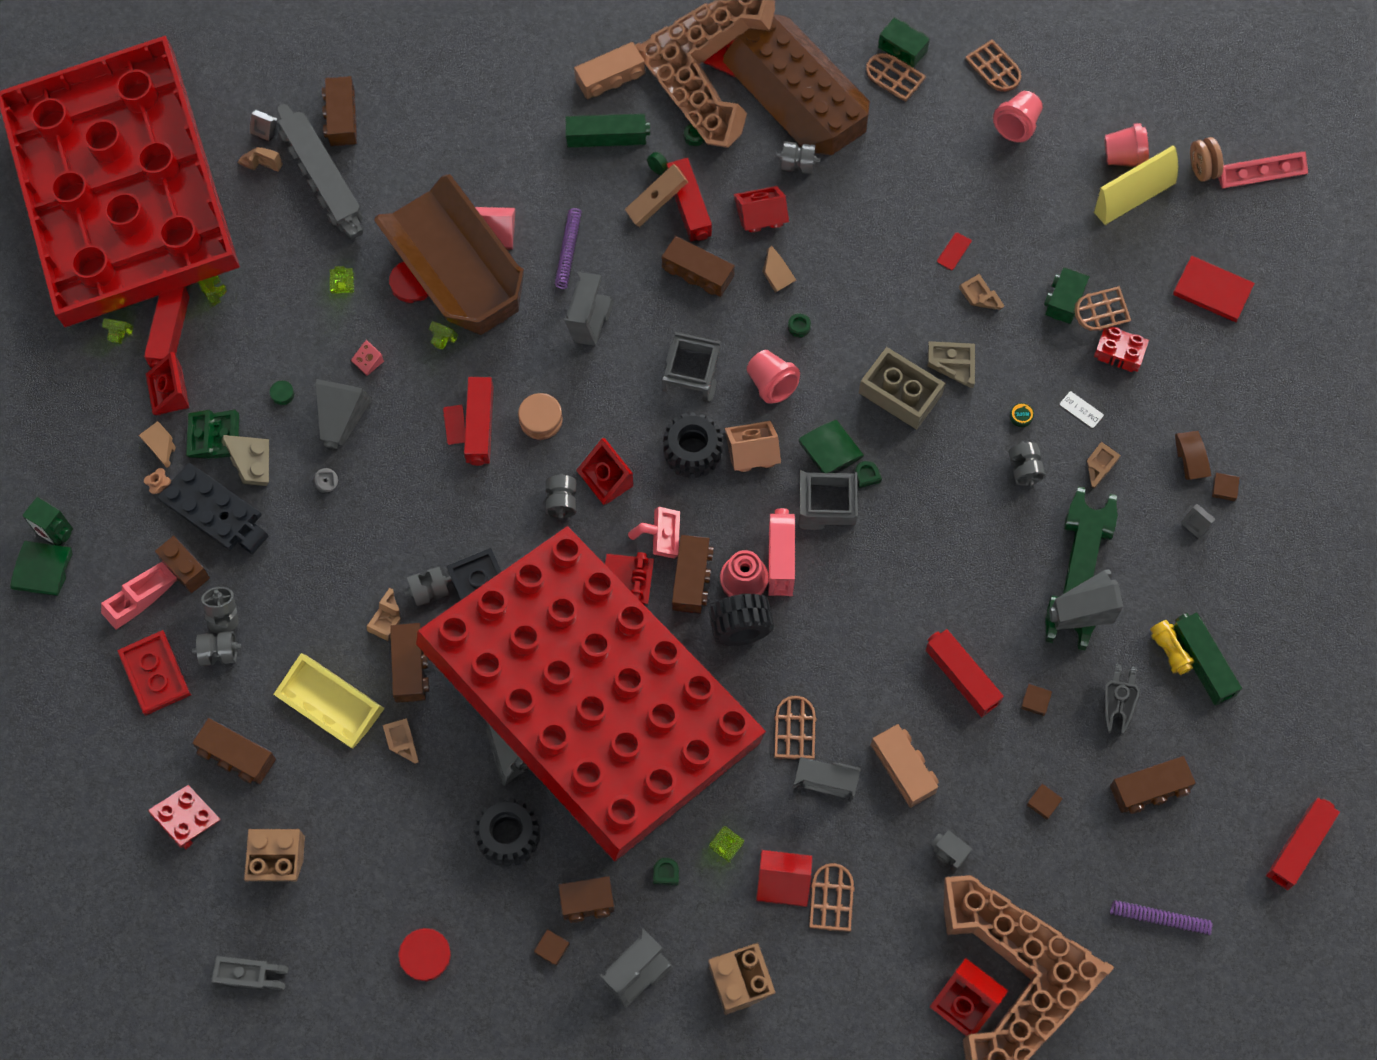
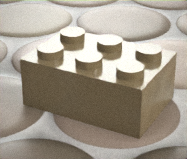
M886 347L861 380L859 394L917 430L941 398L945 383Z

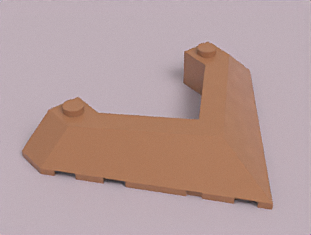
M715 0L710 4L705 3L676 20L671 26H666L654 33L649 40L635 45L646 66L708 145L729 147L742 134L747 113L739 104L721 101L701 68L700 63L749 28L770 30L775 12V0Z
M973 876L945 878L944 914L947 935L974 933L1031 979L992 1033L970 1034L963 1039L966 1060H1028L1115 967L1099 960L1090 951L1073 940H1068L1062 936V933L1026 910H1021L1006 897L979 883V880Z

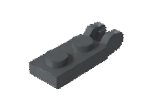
M216 956L211 982L213 984L256 989L285 990L286 983L266 980L268 971L277 974H288L289 967L269 964L266 961Z

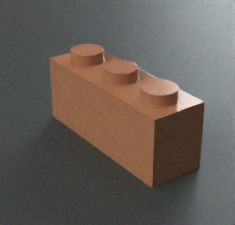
M631 42L574 67L575 80L586 99L597 97L607 90L618 88L623 83L640 78L645 74V61L634 43Z
M899 724L874 737L871 746L911 808L936 794L939 782L936 775L925 767V759L919 750L915 751L911 745L912 739L907 730H902Z

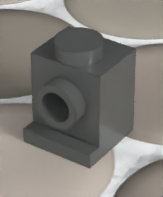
M949 830L944 836L939 833L931 843L937 859L945 865L950 864L952 866L950 871L954 874L972 851L970 846Z

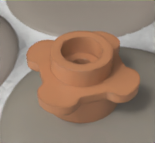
M158 468L156 472L146 476L144 479V483L150 487L149 491L152 494L161 493L171 482L170 478L165 476L163 468Z

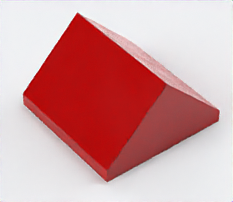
M170 352L146 373L153 415L189 408L182 366L175 353Z
M605 438L598 442L576 470L603 505L608 504L633 487L632 471Z
M762 850L756 901L807 907L812 856Z

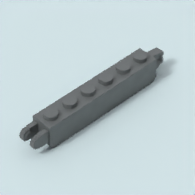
M280 104L277 108L280 118L278 122L281 129L278 131V134L283 143L288 142L290 146L288 151L293 160L298 159L299 163L297 165L301 174L308 176L309 180H307L311 191L318 193L319 197H317L321 208H327L329 212L327 217L331 225H337L340 232L344 231L351 240L363 235L360 226L363 218L360 213V206L307 117L302 112L293 113L290 106L286 104Z

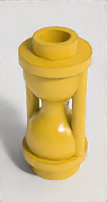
M1164 620L1150 629L1152 639L1167 654L1173 673L1178 672L1182 675L1193 668L1192 664L1195 661L1192 657L1190 658L1188 652L1183 650L1179 644L1173 624H1169L1167 620Z

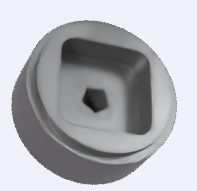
M329 468L320 469L313 477L314 487L322 493L331 492L338 484L337 474Z

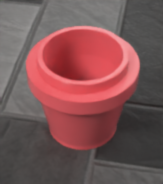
M1022 91L1010 101L1002 103L993 115L996 129L1008 140L1014 142L1027 141L1034 134L1036 122L1042 112L1043 105L1041 100L1032 92Z
M1141 123L1133 124V127L1105 135L1107 165L1137 167L1149 160L1146 127H1142Z
M769 350L757 353L747 365V373L758 388L760 397L766 403L772 404L785 400L798 386L800 378L799 369L793 363L785 362Z
M747 550L736 552L722 567L720 573L721 587L729 597L739 594L762 595L768 585V571L755 553ZM746 566L749 568V571L742 572L740 570L741 567Z

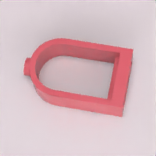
M780 508L775 510V514H770L768 596H793L795 582V515L789 514L788 509Z

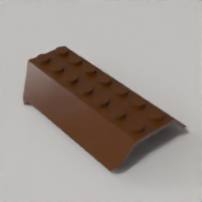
M774 14L770 30L749 28L737 36L724 54L723 62L796 140L800 148L803 144L815 145V153L833 155L866 133L870 101L802 30L786 16Z
M451 174L440 177L430 191L394 213L379 214L375 217L374 221L447 321L482 335L519 312L524 269L516 263Z

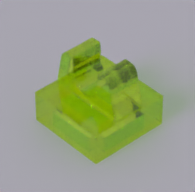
M335 266V269H330L331 294L354 292L353 268L345 269V266Z
M218 275L198 282L202 292L213 307L221 302L219 298L227 292L224 284L220 287H215L221 282Z
M104 318L102 327L109 330L108 341L122 344L125 334L132 335L133 325Z
M432 321L429 330L434 335L431 341L434 347L443 350L447 341L455 343L458 334L453 329Z
M724 825L710 843L709 848L730 862L745 840Z

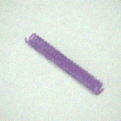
M572 208L568 211L565 235L555 279V285L560 289L567 288L569 272H571L570 266L572 265L576 235L578 234L582 213L577 208Z
M1117 900L1113 902L1110 913L1112 915L1116 903L1114 914L1117 915L1120 904L1118 915L1121 916L1124 905L1122 916L1125 917L1128 906L1127 918L1130 916L1132 907L1131 919L1134 917L1135 908V919L1138 918L1140 909L1139 920L1142 919L1144 910L1143 921L1146 920L1148 911L1147 922L1150 921L1152 912L1151 923L1154 922L1155 918L1156 924L1159 919L1160 925L1163 921L1164 926L1167 922L1168 927L1171 923L1172 928L1175 925L1176 929L1179 926L1180 930L1183 927L1184 930L1187 928L1190 931L1193 920L1192 932L1195 931L1196 925V933L1199 932L1200 927V933H1203L1204 928V934H1207L1208 930V935H1211L1213 924L1210 920L1187 917L1186 915H1178V913L1174 914V912L1170 913L1169 911L1166 913L1165 910L1162 912L1161 909L1158 911V909L1154 910L1153 908L1150 909L1149 907L1146 908L1137 904L1133 905V903L1126 904Z

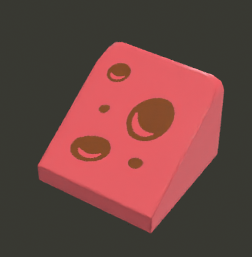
M366 340L351 359V362L368 376L384 360L382 354Z

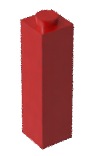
M688 158L666 163L667 170L674 164L688 180V183L674 197L690 242L695 240L701 241L712 236V223Z
M185 286L159 294L144 355L151 368L170 352H174L176 355L190 298Z
M468 377L464 455L466 463L474 466H481L484 463L490 464L494 392L492 377Z
M948 629L942 633L937 631L928 638L925 651L981 718L1001 704L1004 698L1003 694Z
M1317 798L1310 804L1266 874L1268 878L1286 890H1289L1296 884L1340 813L1330 801Z

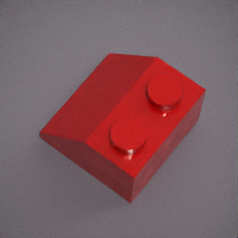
M777 186L734 194L740 222L745 231L757 232L762 229L761 227L767 226L778 228L783 226V223L789 222L786 196Z
M965 958L930 1008L966 1036L977 1034L1008 990Z

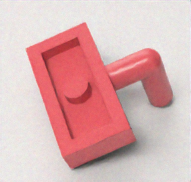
M662 507L656 508L654 510V525L640 523L628 533L629 538L635 540L643 533L652 534L653 554L675 559L679 553L680 511Z

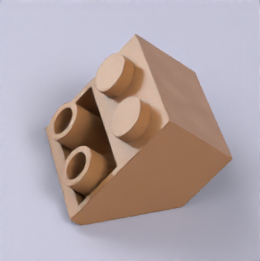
M249 829L244 880L297 881L304 857L305 836L301 830Z
M758 943L708 960V966L725 1015L752 1006L775 994Z

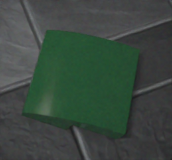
M234 409L213 413L211 410L188 413L186 456L189 458L231 457L226 445L223 446L222 437L223 435L239 437V412Z
M837 420L810 431L800 437L798 441L821 473H834L842 467L846 469L864 457V454Z
M24 541L13 571L10 584L11 589L58 596L66 580V567L73 554L71 547Z

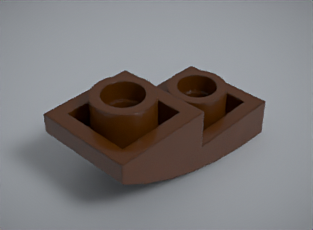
M1199 431L1175 434L1178 457L1183 458L1185 479L1210 477V465Z

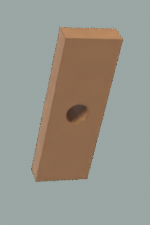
M673 164L625 210L635 225L640 227L688 183V180L679 168Z

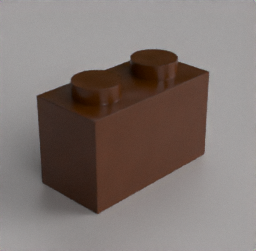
M172 536L155 550L161 562L166 565L191 594L210 579L201 564L175 536Z
M609 876L559 884L564 920L569 919V922H580L585 920L584 917L594 915L595 918H605L610 916V912H615Z

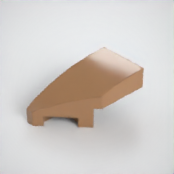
M260 147L244 154L238 161V164L255 170L261 164L279 172L283 165L279 153Z
M772 246L768 248L762 272H764L776 293L796 281V279L777 251Z
M980 274L959 286L963 295L973 306L998 310L1004 307L994 290L990 291Z
M157 421L139 436L153 451L159 461L168 468L171 463L169 461L170 454L175 451L176 446L172 442L173 438Z
M1103 442L1099 444L1087 460L1091 487L1094 489L1121 456Z
M391 588L388 589L379 602L378 611L367 625L368 632L387 641L391 638L390 625H399L400 623L399 607Z
M407 718L383 725L389 749L414 763H419Z

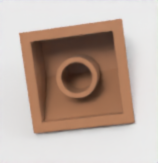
M771 421L725 428L729 454L734 470L745 472L754 467L770 468L775 466V464L781 463L778 435Z

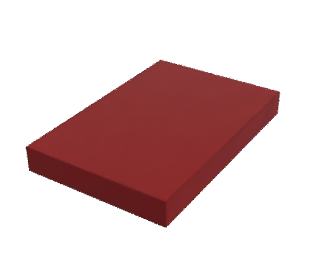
M1191 256L1173 295L1236 322L1255 283Z
M163 630L117 650L145 716L191 695Z

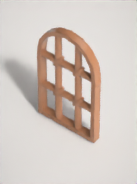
M993 40L965 57L966 61L995 90L1010 91L1019 85L1021 79L1020 69ZM992 44L1000 54L994 56L987 47ZM985 50L991 56V60L985 62L978 53ZM975 55L980 60L981 66L978 67L970 58ZM1003 56L1009 62L1011 67L1007 69L999 61L1000 57ZM995 61L1003 69V72L997 74L990 67L992 62ZM986 67L993 74L994 78L990 80L981 71L983 68ZM1011 70H1016L1018 80L1011 74ZM1007 73L1015 84L1008 86L1002 80V76ZM998 80L1004 87L997 86L993 82Z
M889 54L874 55L869 59L866 67L868 77L875 84L905 102L926 77ZM880 58H888L891 62L888 64ZM876 60L883 64L885 69L881 72L871 66V62ZM896 62L907 70L902 73L894 68L892 64ZM869 69L876 72L878 77L874 78L871 75ZM891 69L896 72L900 78L895 81L887 76V70ZM912 72L921 79L917 82L910 78L908 73ZM881 77L892 82V88L879 81ZM904 78L915 84L912 90L902 85L901 81ZM898 86L907 91L908 95L905 97L894 89Z
M1120 286L1091 294L1088 293L1081 297L1075 305L1077 321L1083 328L1090 331L1102 330L1131 321ZM1116 290L1118 297L1108 300L1106 293ZM1103 295L1104 300L1102 302L1092 304L1091 296ZM1087 298V306L1080 307L1082 300ZM1120 301L1122 309L1112 312L1111 303ZM1106 304L1108 311L1097 316L1094 309L1097 306ZM1091 309L1092 316L1082 320L1079 311ZM1124 313L1126 320L1115 322L1114 316ZM1110 316L1112 323L1100 326L1099 320ZM1094 320L1096 327H1091L1086 322Z
M787 697L778 705L775 716V758L800 759V757L814 760L816 722L814 707L804 697ZM791 700H801L800 716L792 715ZM787 702V715H778L782 705ZM805 703L812 710L813 716H806L804 714ZM778 719H785L787 721L786 735H778ZM791 719L799 720L800 736H792V733L790 734ZM804 720H813L812 737L805 736L806 734H804ZM778 739H785L786 755L777 754ZM790 740H798L800 742L799 755H790ZM804 740H812V756L803 755Z
M836 863L826 864L815 873L813 883L811 884L812 899L809 928L850 932L854 892L853 877L849 870L842 865ZM829 867L839 868L838 885L828 882ZM825 869L824 883H815L818 874ZM843 871L847 873L851 886H846L842 883ZM815 887H822V890H824L823 905L814 904ZM828 888H835L838 891L837 906L828 905ZM842 889L850 890L849 907H842ZM814 908L821 909L820 911H822L821 925H812ZM826 909L835 910V927L825 926ZM840 911H849L848 928L839 927Z

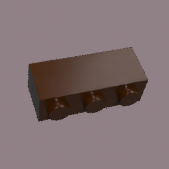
M352 77L325 78V87H322L323 101H326V106H322L323 117L327 119V124L323 125L324 137L329 139L331 146L357 144L355 88Z
M677 236L674 237L662 255V268L666 272L684 278L691 285L696 284L702 287L711 295L715 294L721 297L734 278L735 265Z
M681 535L672 599L673 611L701 614L702 606H707L708 591H704L705 583H710L711 569H707V562L712 561L714 547L709 546L710 538Z
M420 623L390 625L393 697L396 703L426 700L425 692H429L430 689L429 678L425 677L424 669H428L429 663L428 657L416 645L417 633L422 627Z
M210 718L207 719L192 742L197 749L196 754L208 761L210 758L218 761L217 765L227 772L233 769L239 773V778L249 784L252 781L261 784L276 760L272 752Z
M1181 756L1116 778L1110 784V788L1121 813L1129 811L1130 814H1134L1145 809V805L1153 803V806H1158L1167 802L1168 797L1176 795V798H1181L1190 794V790L1196 782L1185 757Z

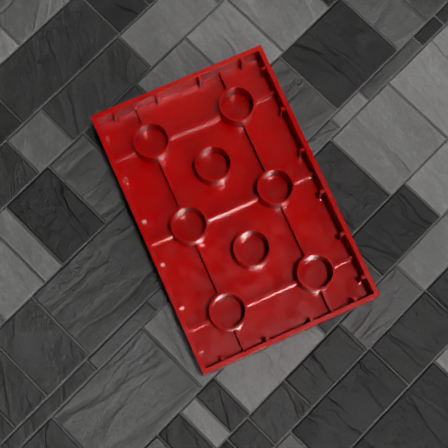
M166 35L0 91V110L54 313L64 327L158 296L160 293L240 268L177 60Z
M568 526L420 628L417 633L416 645L614 861L618 860L761 743L766 732Z

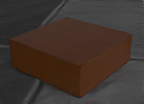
M1216 473L1214 475L1212 497L1236 501L1240 477Z
M1028 684L1021 709L1045 716L1052 691Z
M1041 784L1027 803V806L1048 820L1063 798L1044 784Z
M547 929L534 953L557 966L570 943Z

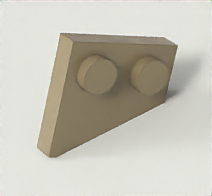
M929 342L928 367L970 388H974L975 344Z
M223 435L222 444L223 446L226 445L231 455L230 459L234 467L238 469V475L243 484L267 486L269 483V439Z

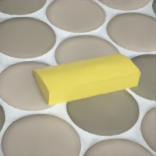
M1174 146L1169 147L1101 187L1094 213L1104 225L1176 184L1178 176L1176 148Z
M302 653L273 694L351 748L358 744L385 709Z

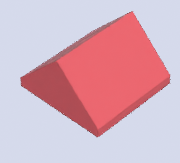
M475 207L506 249H513L515 208Z

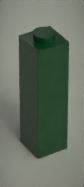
M645 114L566 116L567 148L646 145V136H650V122H645Z
M1186 613L1175 619L1174 630L1177 640L1182 649L1188 652L1190 658L1194 659L1195 662L1192 664V667L1214 705L1216 706L1237 696L1242 687L1199 614L1194 613L1189 616Z

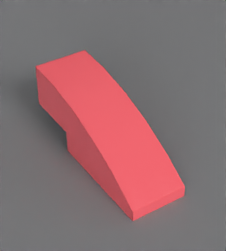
M160 562L123 584L122 591L102 602L101 614L115 629H118L154 603L177 581V577L163 562Z

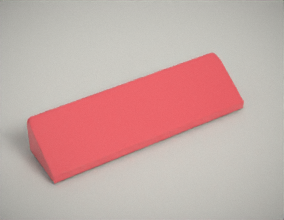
M1306 151L1224 165L1223 173L1218 178L1221 188L1308 174Z

